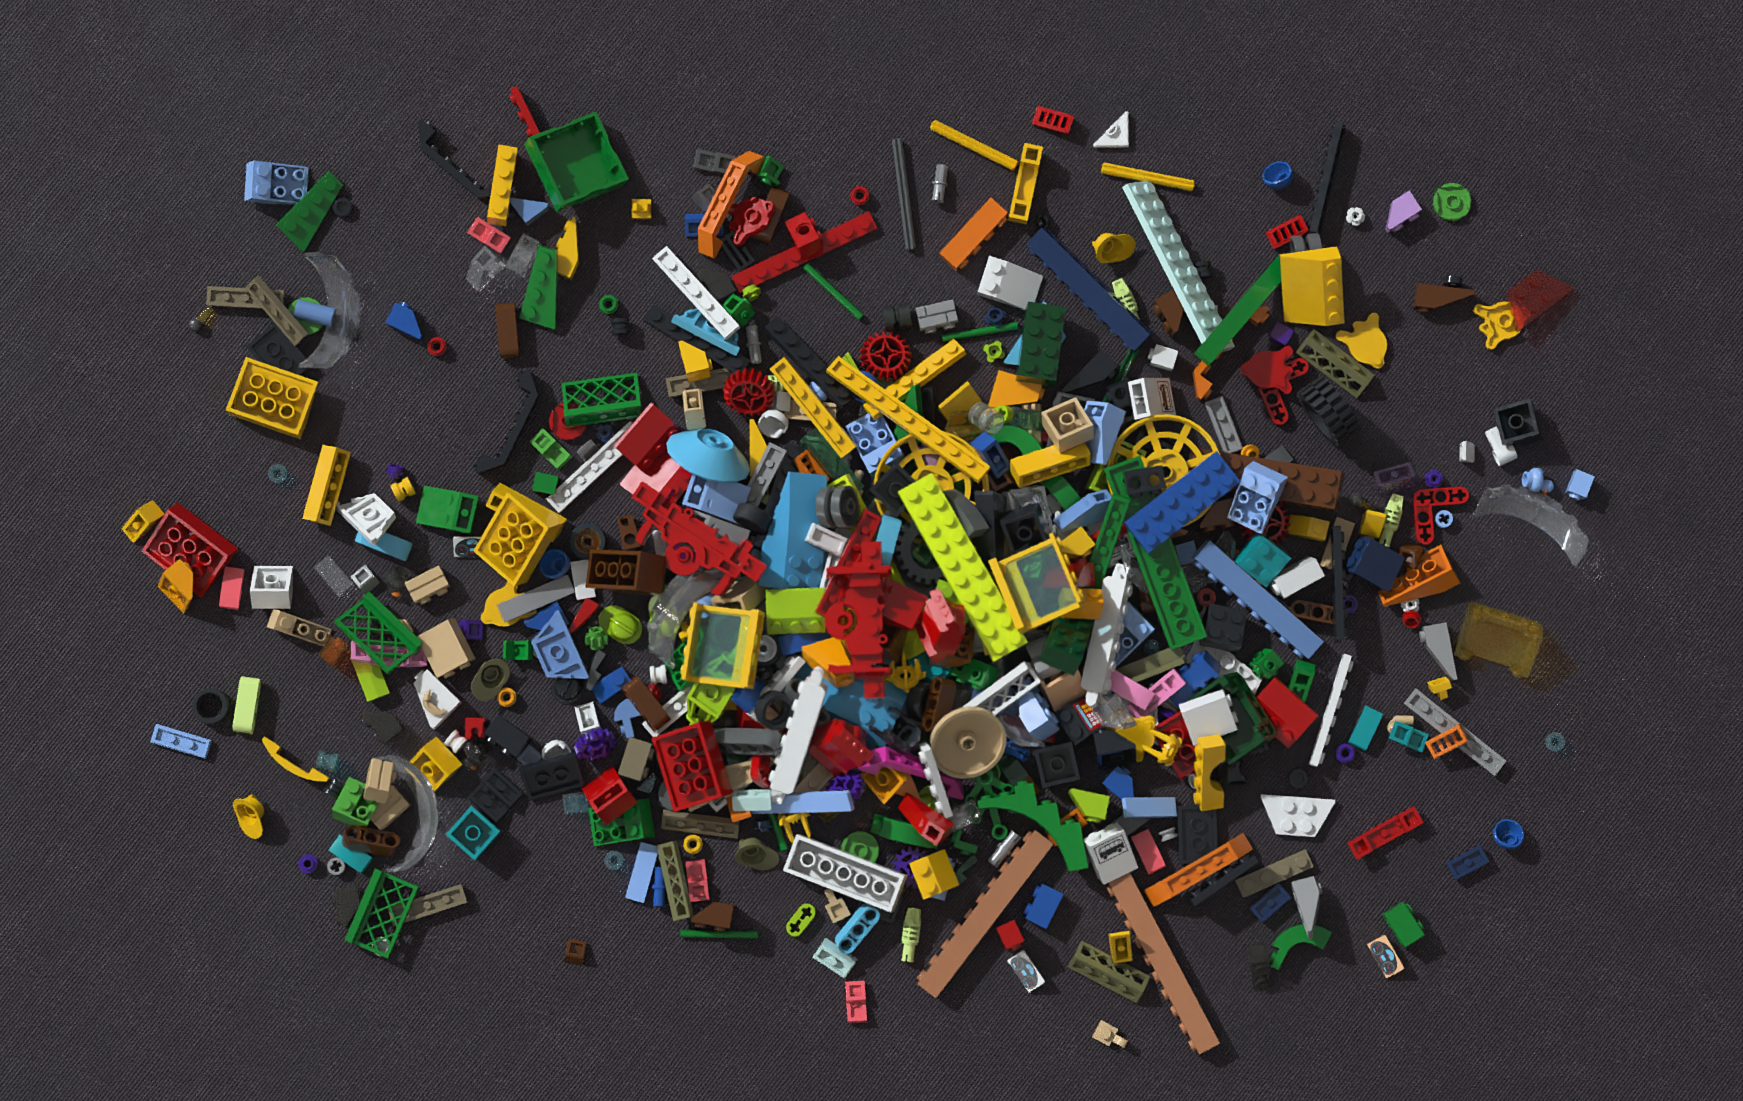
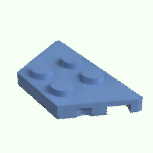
M557 610L539 634L531 641L546 677L588 679L590 676L560 610Z

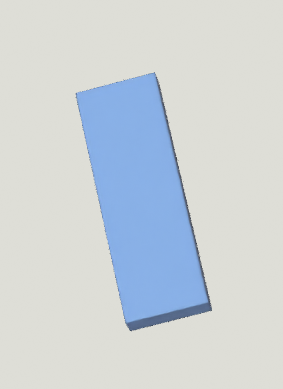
M156 724L150 742L207 759L212 740Z
M1175 797L1122 799L1124 818H1169L1177 816Z
M643 842L640 843L625 898L642 903L645 902L658 855L657 846Z

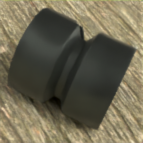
M908 303L899 304L896 308L893 306L882 307L885 332L894 331L897 327L901 329L912 328Z

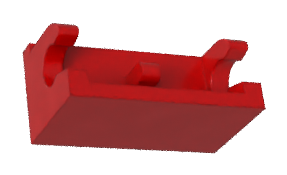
M465 718V739L474 741L475 734L484 739L488 719Z

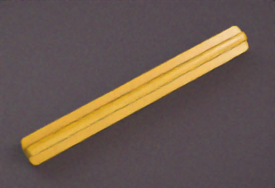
M934 120L930 126L932 131L1010 170H1014L1017 165V160L937 120Z
M1103 163L1101 173L1138 181H1149L1153 184L1193 191L1195 181L1109 163Z

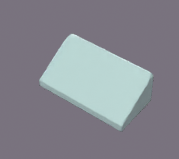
M772 789L735 790L732 796L733 811L771 810Z
M827 938L824 939L813 956L814 959L844 979L857 961V958L853 955L841 953L837 945Z

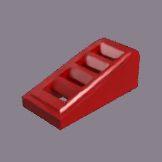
M1038 106L1032 125L1068 136L1074 116ZM1041 112L1045 113L1043 121L1039 122ZM1048 115H1052L1050 124H1046ZM1058 117V118H1059L1058 124H1057V126H1054L1053 124H1054L1055 118ZM1063 119L1067 120L1065 127L1061 128Z
M1299 215L1265 233L1274 250L1289 243L1291 236H1303L1308 234L1309 230L1302 215ZM1298 222L1302 231L1298 232L1294 223ZM1287 226H1291L1294 235H1291ZM1281 229L1284 230V232H1285V234H1286V236H1287L1286 239H1284V237H1283V235H1282V233H1281V231H1280ZM1275 232L1277 233L1280 239V242L1278 243L1273 235V233Z
M588 598L585 599L569 627V632L571 634L575 633L599 609L600 605Z

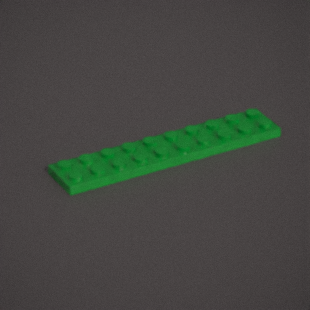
M1141 456L1104 468L1112 493L1131 499L1124 522L1156 498L1155 494L1150 495V491L1142 492L1143 496L1131 498V494L1126 495L1123 472L1145 468ZM1132 478L1130 486L1133 489H1138L1140 481L1137 478ZM1125 526L1170 650L1207 637L1171 537L1146 554Z

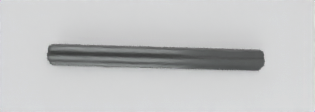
M895 138L892 140L905 248L906 250L916 249L903 141L902 138Z

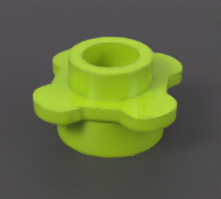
M754 284L744 288L742 291L743 297L749 301L756 300L761 294L760 287Z
M995 341L990 345L986 344L983 348L988 356V362L992 363L998 358L1003 359L1005 357V353L1001 348V342Z

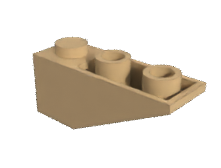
M273 609L267 625L268 628L326 647L332 631L330 628Z

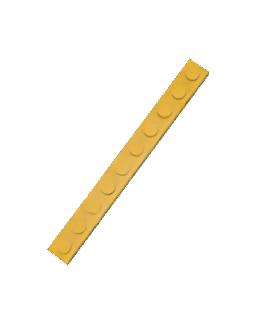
M839 356L827 368V374L977 483L990 470V466Z

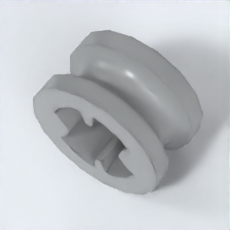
M1175 827L1159 832V835H1162V842L1178 836L1174 832Z
M332 858L328 862L327 868L331 874L340 875L345 871L346 865L340 858ZM334 861L342 865L339 867L338 872H336V869L332 870L331 866L334 865Z

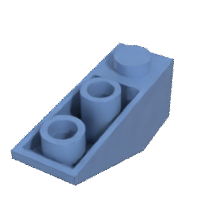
M1106 489L1090 493L1056 517L1053 522L1060 532L1103 522L1112 496Z

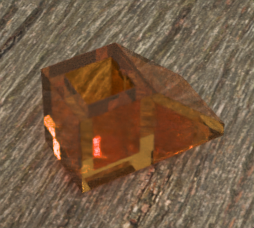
M331 636L318 655L333 668H336L350 652L347 648L349 644L338 636L337 638Z

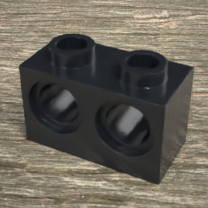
M1128 378L1107 386L1108 392H1105L1108 402H1112L1114 406L1123 409L1125 406L1131 407L1130 414L1124 416L1123 424L1135 419L1128 386L1130 380ZM1123 388L1124 395L1121 398H1116V390Z
M1162 465L1123 472L1126 495L1131 494V498L1143 496L1142 492L1150 491V495L1162 493L1161 489L1166 488ZM1151 475L1158 476V485L1152 486L1149 483ZM1132 478H1137L1140 481L1138 489H1133L1130 486Z

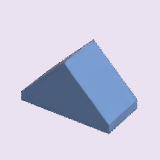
M510 198L511 205L527 226L549 210V204L545 202Z

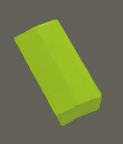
M352 661L367 702L390 694L379 666Z

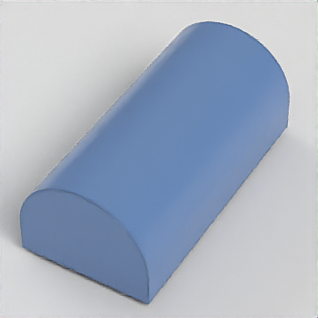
M298 300L295 306L294 318L332 327L336 308Z

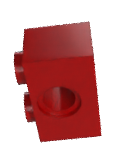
M806 212L785 221L788 232L802 259L823 250L821 244L824 241L819 230L815 231V228H817L812 217L808 218Z
M1015 920L996 927L1005 949L1010 948L1013 951L1022 947L1021 942L1024 939Z

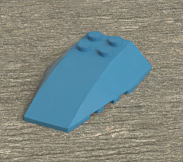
M788 472L780 494L781 498L774 511L772 523L767 530L766 540L762 544L760 561L768 565V568L760 578L758 586L777 589L820 588L829 552L805 542L812 523L821 526L816 516L815 504L819 490L823 487H828L826 475Z
M804 663L792 679L797 678L804 682L807 677H810L814 669L807 663ZM854 676V683L845 687L835 688L823 678L822 682L826 683L828 687L823 706L830 715L829 721L836 718L844 720L853 726L861 727L866 731L867 747L871 749L885 747L887 743L870 731L869 725L875 726L882 732L884 729L892 731L897 718L888 713L887 710L889 707H894L901 711L908 693H905L904 689L898 688L893 683L885 680V698L865 699L864 679H855Z

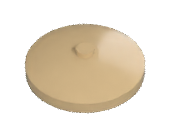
M975 706L963 707L948 713L936 724L930 736L929 747L932 750L937 767L943 773L954 778H973L986 773L998 763L1006 747V732L999 718L991 711Z

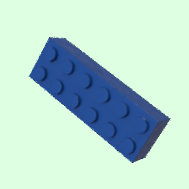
M1216 451L1123 524L1146 554L1150 553L1239 484L1240 480Z

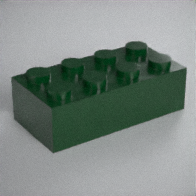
M1035 302L1027 303L1016 381L1054 386L1057 378L1066 307Z
M1058 604V606H1057V608H1056L1055 611H1057V610L1060 609L1059 604ZM1061 616L1052 620L1038 661L1074 676L1082 661L1095 619L1062 618Z

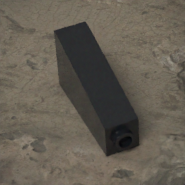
M975 491V507L989 527L982 536L977 537V551L985 568L991 569L989 560L994 558L998 562L1003 560L1005 534L1000 520L1002 512L1006 511L1007 497L994 491Z

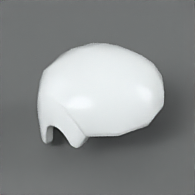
M776 409L767 410L758 421V429L768 437L779 438L789 427L788 418Z
M553 740L542 749V758L546 760L571 753V750L565 742Z

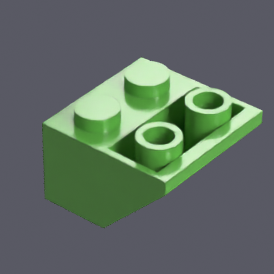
M348 777L332 808V818L347 825L368 826L379 802L364 799L366 784Z

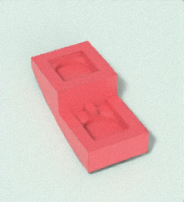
M479 217L475 219L467 234L500 254L511 238Z
M225 567L219 603L220 608L239 610L242 596L241 589L245 575L244 569Z
M1149 829L1131 837L1148 875L1166 867Z
M705 859L686 861L690 901L709 900Z
M865 981L845 982L848 1023L867 1022Z

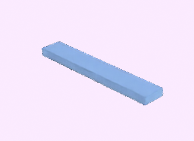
M850 791L792 792L786 794L781 805L772 802L771 810L752 811V814L852 811L854 805Z

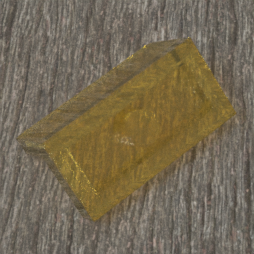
M983 408L952 412L945 431L963 440L976 439L983 432H987L980 422L984 413Z

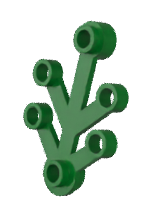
M990 769L986 772V779H981V775L975 777L976 783L971 792L966 794L964 801L969 806L975 805L976 797L982 787L985 792L984 796L992 795V798L1000 796L992 792L991 785L1001 789L1002 792H1005L1004 788L1006 786H1010L1011 794L1014 791L1013 786L1010 783H1004L996 779L993 771ZM970 796L974 797V800L971 803L967 802V799ZM977 807L970 814V821L973 824L980 823L985 809H978ZM991 808L989 809L993 822L991 833L995 839L1002 840L1007 836V828L1001 824L998 810ZM973 815L979 816L977 821L972 820ZM997 828H1002L1000 834L995 832Z

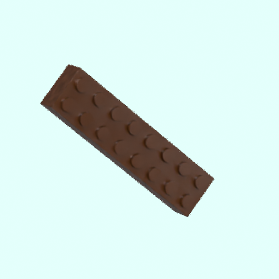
M1198 448L1202 456L1213 452L1212 450ZM1192 449L1190 450L1189 460L1197 458ZM1219 452L1220 456L1240 481L1245 467L1253 461L1287 476L1288 478L1278 503L1338 512L1345 476L1342 471ZM1196 466L1191 467V468H1188V472L1191 471V470H1192L1193 468H1195ZM1239 484L1233 487L1226 494L1235 495Z

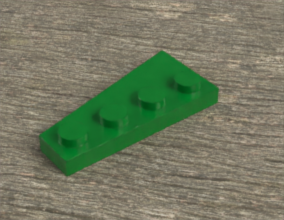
M328 171L275 226L301 252H304L343 184Z
M542 245L538 246L519 319L557 329L558 250Z

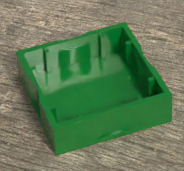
M596 111L572 120L564 126L551 128L533 135L524 144L556 212L620 188L629 180L618 155L610 145L608 135Z

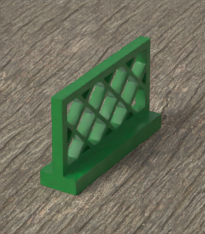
M637 373L561 383L564 417L567 427L637 418L642 414ZM626 380H634V384L630 388L623 383ZM607 383L615 384L611 390L604 387ZM594 385L597 388L592 393L585 390L588 386ZM575 388L578 391L571 396L566 392V389ZM619 388L626 391L621 397L615 394ZM600 390L607 393L602 400L596 397ZM581 393L588 396L584 402L576 399ZM629 394L636 397V400L626 401L625 399ZM610 397L617 400L616 403L611 404L606 403V401ZM592 399L598 402L596 406L589 407L587 405ZM573 402L579 405L576 409L568 410V407Z
M370 592L366 593L361 601L334 622L387 674L412 655L416 656L420 653L423 642ZM363 607L367 611V616L357 615V610ZM345 619L354 620V627L345 626L342 621ZM356 620L367 621V628L356 627ZM370 621H376L381 624V629L370 628ZM356 632H366L367 640L359 639L356 636ZM370 633L381 634V641L370 640ZM383 634H391L394 637V642L383 641ZM370 645H380V652H372L369 649ZM383 646H394V653H383ZM397 647H405L408 652L406 654H397ZM383 657L394 658V663L388 667L383 662Z
M375 869L345 941L389 959L419 887L382 870ZM386 878L392 879L396 888L386 892L384 887ZM406 886L413 888L410 897L403 899L400 889ZM397 890L400 901L391 904L387 894ZM385 896L388 906L378 909L377 899ZM402 903L404 912L396 917L392 907ZM389 908L393 918L383 922L380 912ZM377 914L380 924L371 927L368 920L370 916ZM394 921L397 927L396 931L388 935L385 924ZM382 926L385 937L376 940L372 930ZM369 932L373 942L364 944L359 941L362 934ZM387 939L389 944L386 953L380 951L377 945L378 942Z

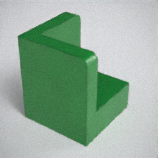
M536 472L532 491L540 494L555 495L557 483L560 479L559 476Z

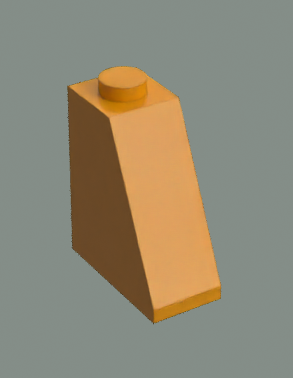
M999 370L987 409L1001 405L1015 407L1024 404H1037L1038 399L1042 400L1045 389L1040 384L1016 381V375Z
M832 637L802 647V659L806 661L805 663L813 669L816 666L823 667L825 671L823 678L835 688L845 687L854 683V673L834 674L828 672V664L837 666L851 665L839 639Z

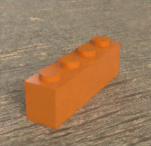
M990 198L941 250L939 256L955 271L958 268L962 270L969 262L967 260L971 254L975 256L982 248L980 244L984 240L988 242L995 234L993 230L997 226L1001 228L1006 223L1008 212Z

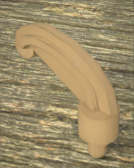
M428 689L423 697L424 708L436 716L445 715V709L440 711L430 702L432 696H430L431 690Z

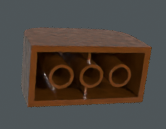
M590 549L585 588L621 594L663 596L667 566L666 556L642 551Z

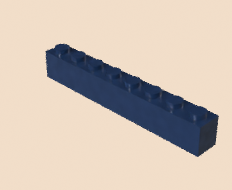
M1046 227L1041 228L1027 243L1030 247L1028 249L1029 252L1035 257L1039 256L1043 260L1042 264L1048 270L1052 269L1057 274L1055 277L1062 284L1066 283L1070 287L1069 291L1075 297L1079 296L1083 300L1082 304L1088 310L1092 309L1097 314L1096 318L1101 323H1106L1110 327L1109 331L1114 336H1119L1123 339V345L1130 351L1132 349L1134 351L1139 350L1154 334Z

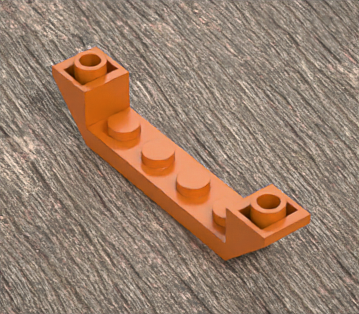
M748 151L731 160L698 227V249L700 254L713 259L716 258L723 244L716 237L748 171L757 174L765 159L764 156Z
M1259 307L1249 318V321L1256 326L1259 322L1263 324L1269 316L1266 313L1269 307ZM1203 361L1193 371L1196 399L1199 402L1202 398L1206 400L1213 391L1210 389L1212 383L1201 376V374L1206 375L1212 366H1207Z
M1244 833L1143 891L1152 907H1155L1244 856L1253 848Z

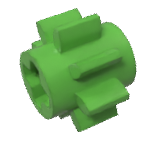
M592 627L589 629V633H585V645H590L592 650H601L604 648V644H608V632H603L601 627Z

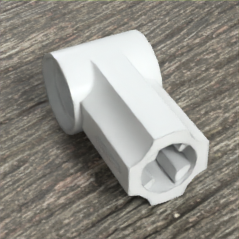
M1498 426L1485 432L1493 449V456L1499 466L1517 459V453L1513 445H1502Z

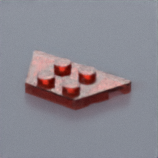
M1536 269L1506 293L1508 302L1511 305V315L1514 317L1516 325L1515 331L1518 333L1573 291L1574 288Z

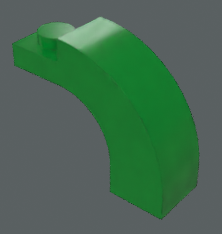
M999 426L986 432L995 438L999 445L1013 443L1020 449L1023 455L1044 449L1043 445L1033 434L1019 427Z
M1061 475L1038 482L1039 485L1045 486V491L1055 499L1064 512L1081 500L1080 496Z
M874 814L870 833L903 843L938 849V846L921 836L911 823Z
M1303 924L1284 930L1272 943V946L1278 950L1277 952L1273 951L1269 958L1271 962L1270 967L1279 970L1288 950L1297 943L1307 942L1320 949H1324L1332 932L1315 925L1313 939L1308 940Z

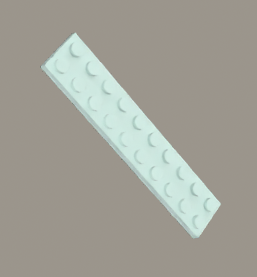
M1149 181L1128 183L1122 188L1200 342L1203 344L1221 323L1222 318L1219 316L1214 302L1210 299L1206 287L1202 283L1198 271L1189 257V253L1185 250L1181 238L1177 234L1172 220L1164 208L1163 202L1155 191L1154 185ZM1232 340L1226 345V347L1221 352L1231 350L1235 347Z

